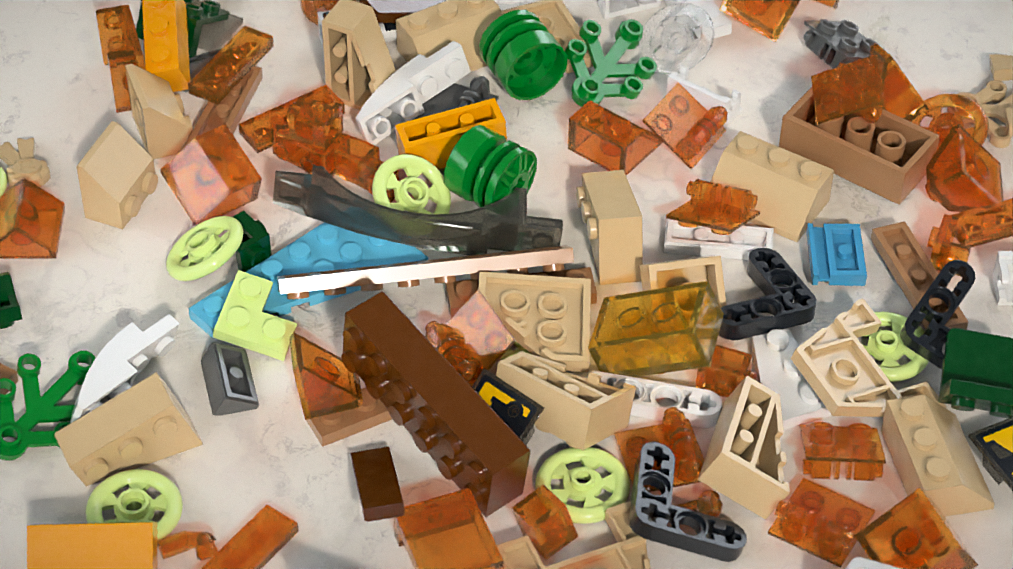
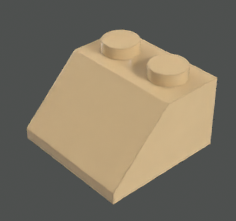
M134 64L125 65L132 117L145 150L153 157V160L182 153V149L192 133L193 127L190 117L182 115L184 114V106L180 94L174 95L168 81Z
M111 121L76 166L85 218L120 229H124L130 219L137 216L142 203L149 194L154 193L158 184L153 157L119 123Z
M704 256L640 265L644 303L655 339L715 332L717 311L727 305L721 256Z

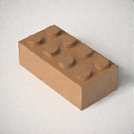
M818 80L783 116L779 147L834 170V174L900 205L933 168L940 135Z

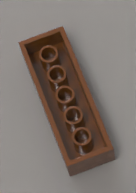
M381 291L345 312L343 353L341 355L345 367L352 374L356 373L362 379L367 391L374 399L381 400L388 408L393 421L399 426L403 425L408 430L418 449L423 453L427 452L435 460L440 473L447 480H453L461 489L465 501L471 507H477L485 517H488L522 495L531 450L391 299Z

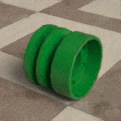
M513 10L498 17L484 31L479 43L480 57L509 95L518 100H532L545 95L557 85L567 68V54L562 46L549 33L536 14L528 10Z
M477 125L463 134L454 146L444 171V184L450 192L465 200L475 201L479 208L487 210L488 213L496 217L503 218L518 208L527 196L537 171V158L534 152L521 147L513 141H506L504 136L485 126Z

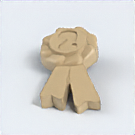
M18 138L19 152L8 141L0 145V159L9 166L6 168L9 186L21 190H29L41 187L50 180V170L46 161L35 159L34 138L26 140Z

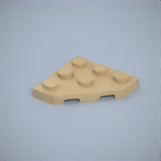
M495 272L479 273L477 309L531 354L567 365L566 371L589 372L591 279Z

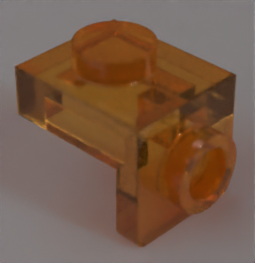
M944 214L940 227H932L927 247L932 248L930 261L936 270L941 271L952 260H962L968 263L970 247L953 242L958 217Z

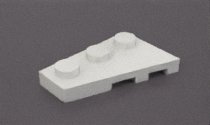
M788 328L782 330L774 329L769 333L752 337L751 347L756 376L759 379V383L780 395L783 430L832 415L791 360L799 344Z

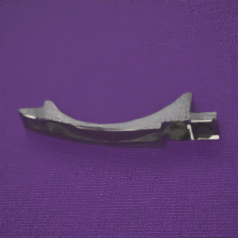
M313 166L312 174L275 171L274 204L362 235L422 249L468 256L487 254V249L516 251L560 246L563 220L527 216V189L516 188L499 201L479 209L452 214H422L389 208L362 198L341 185L323 166Z

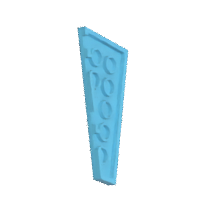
M355 202L246 271V273L273 282L272 290L263 312L268 314L276 313L280 317L291 313V307L307 302L310 306L359 291L361 286L346 287L345 294L324 295V290L309 291L310 297L287 299V294H280L278 291L277 276L429 260V257L358 202ZM234 280L188 308L190 319L212 338L215 325Z

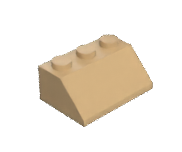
M448 0L396 19L397 51L409 62L419 54L428 58L455 41L462 46L471 72L483 68L487 65L480 57L479 43L488 26L502 15L500 7L494 0Z
M739 131L724 149L704 195L703 202L760 227L774 228V233L798 242L807 231V224L813 223L829 202L834 170Z
M925 395L887 400L881 432L917 520L994 509L995 503L956 414Z

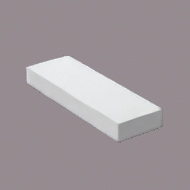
M667 219L663 253L721 256V258L749 260V253L754 249L770 248L773 250L774 228Z

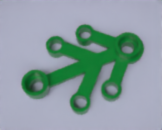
M629 19L620 24L615 32L616 42L606 56H604L598 39L602 28L594 20H586L579 30V35L585 43L579 39L569 41L565 52L576 76L571 90L572 98L577 105L583 108H592L600 104L604 97L636 99L643 90V83L637 77L645 80L652 78L657 70L656 62L650 57H641L634 64H617L627 49L637 48L643 39V26L639 21ZM587 49L595 69L591 76L583 59ZM627 77L623 84H602L606 78Z
M79 351L69 358L67 371L41 397L38 382L41 360L34 354L22 355L18 359L17 374L22 378L26 412L16 422L12 406L16 395V385L8 378H0V389L10 391L9 394H0V459L5 461L15 460L22 456L28 448L58 446L60 448L54 433L70 424V422L66 421L71 420L75 405H56L76 384L83 385L87 372L96 358L91 352ZM78 363H86L89 366L83 367L80 366ZM31 364L35 368L32 370L25 369L23 365ZM61 422L56 425L54 431H31L38 423ZM11 437L16 440L13 442H7L3 438Z

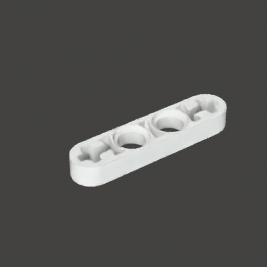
M594 370L581 372L577 375L587 379L590 372L601 375L600 383L619 389L623 388L624 383L636 386L635 393L638 395V398L633 400L630 416L698 428H710L717 424L722 409L720 396L706 389ZM664 397L673 399L677 404L672 407H663L656 401ZM684 402L688 403L687 409L683 408ZM701 406L708 407L707 411H701Z

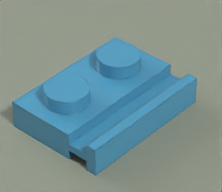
M808 223L806 237L812 285H818V282H828L829 285L865 286L867 272L860 224H824L823 227H813V223Z

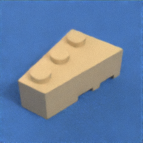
M339 0L322 20L326 97L329 100L361 110L369 97L385 80L396 72L373 7L353 0Z
M624 170L582 173V186L576 187V201L578 208H581L583 223L587 225L599 285L640 282V265L643 264L642 214Z
M523 351L498 362L495 380L537 408L530 423L534 424L538 430L551 433L566 441L569 446L585 450L628 427L636 386L624 383L623 388L619 389L600 383L601 375L591 372L588 374V379L566 372L567 365ZM512 405L509 407L512 414L516 413V416L519 415L520 410L518 406Z
M157 372L54 433L69 467L85 486L103 481L116 473L133 470L203 445L187 412Z
M746 375L723 403L698 477L699 481L764 519H767L790 494L789 483L784 482L783 467L787 463L786 453L781 452L780 437L784 434L781 401L778 393Z

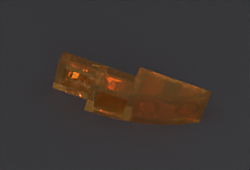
M275 124L271 128L273 154L281 160L288 161L308 174L315 175L326 182L336 174L345 181H350L372 194V183L375 173L383 163L380 160L379 147L344 133L318 127ZM399 170L394 172V175L399 181ZM387 189L390 203L395 200L393 189Z

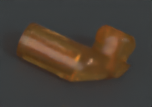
M706 490L699 495L698 499L675 506L717 517L723 509V502L716 491Z
M185 530L157 540L158 549L163 560L192 549L196 550L197 558L201 561L218 554V548L214 543L217 539L210 532Z

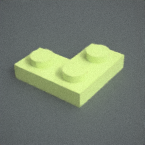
M238 270L215 325L213 338L284 361L295 334L297 323L263 312L271 293L273 282Z

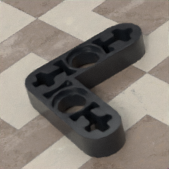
M757 248L749 253L747 272L765 296L721 307L717 311L715 331L721 338L734 341L766 334L774 329L782 330L806 324L814 319L817 299L777 251L770 248ZM774 284H785L788 287L776 286ZM758 313H770L774 316H762Z
M962 260L949 261L943 267L909 315L901 330L903 343L940 369L943 368L944 360L942 347L945 346L947 333L951 330L945 325L966 297L975 281V271L972 266ZM956 274L962 277L961 281L957 283L953 291H950L947 286L952 277ZM932 298L942 299L947 304L948 310L943 313L934 311L929 305V300ZM925 319L930 324L919 338L913 333Z
M649 442L643 445L635 462L629 516V524L633 532L644 539L720 561L731 562L739 558L747 542L744 530L731 521L672 505L675 456L672 450L664 444ZM654 461H656L659 467L657 471L652 470ZM643 485L656 487L661 492V495L649 493ZM679 525L692 527L697 535L692 536L684 533Z

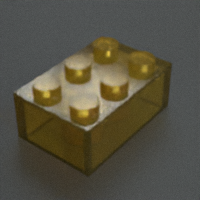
M708 281L604 297L588 350L600 372L630 377L710 367L724 314Z

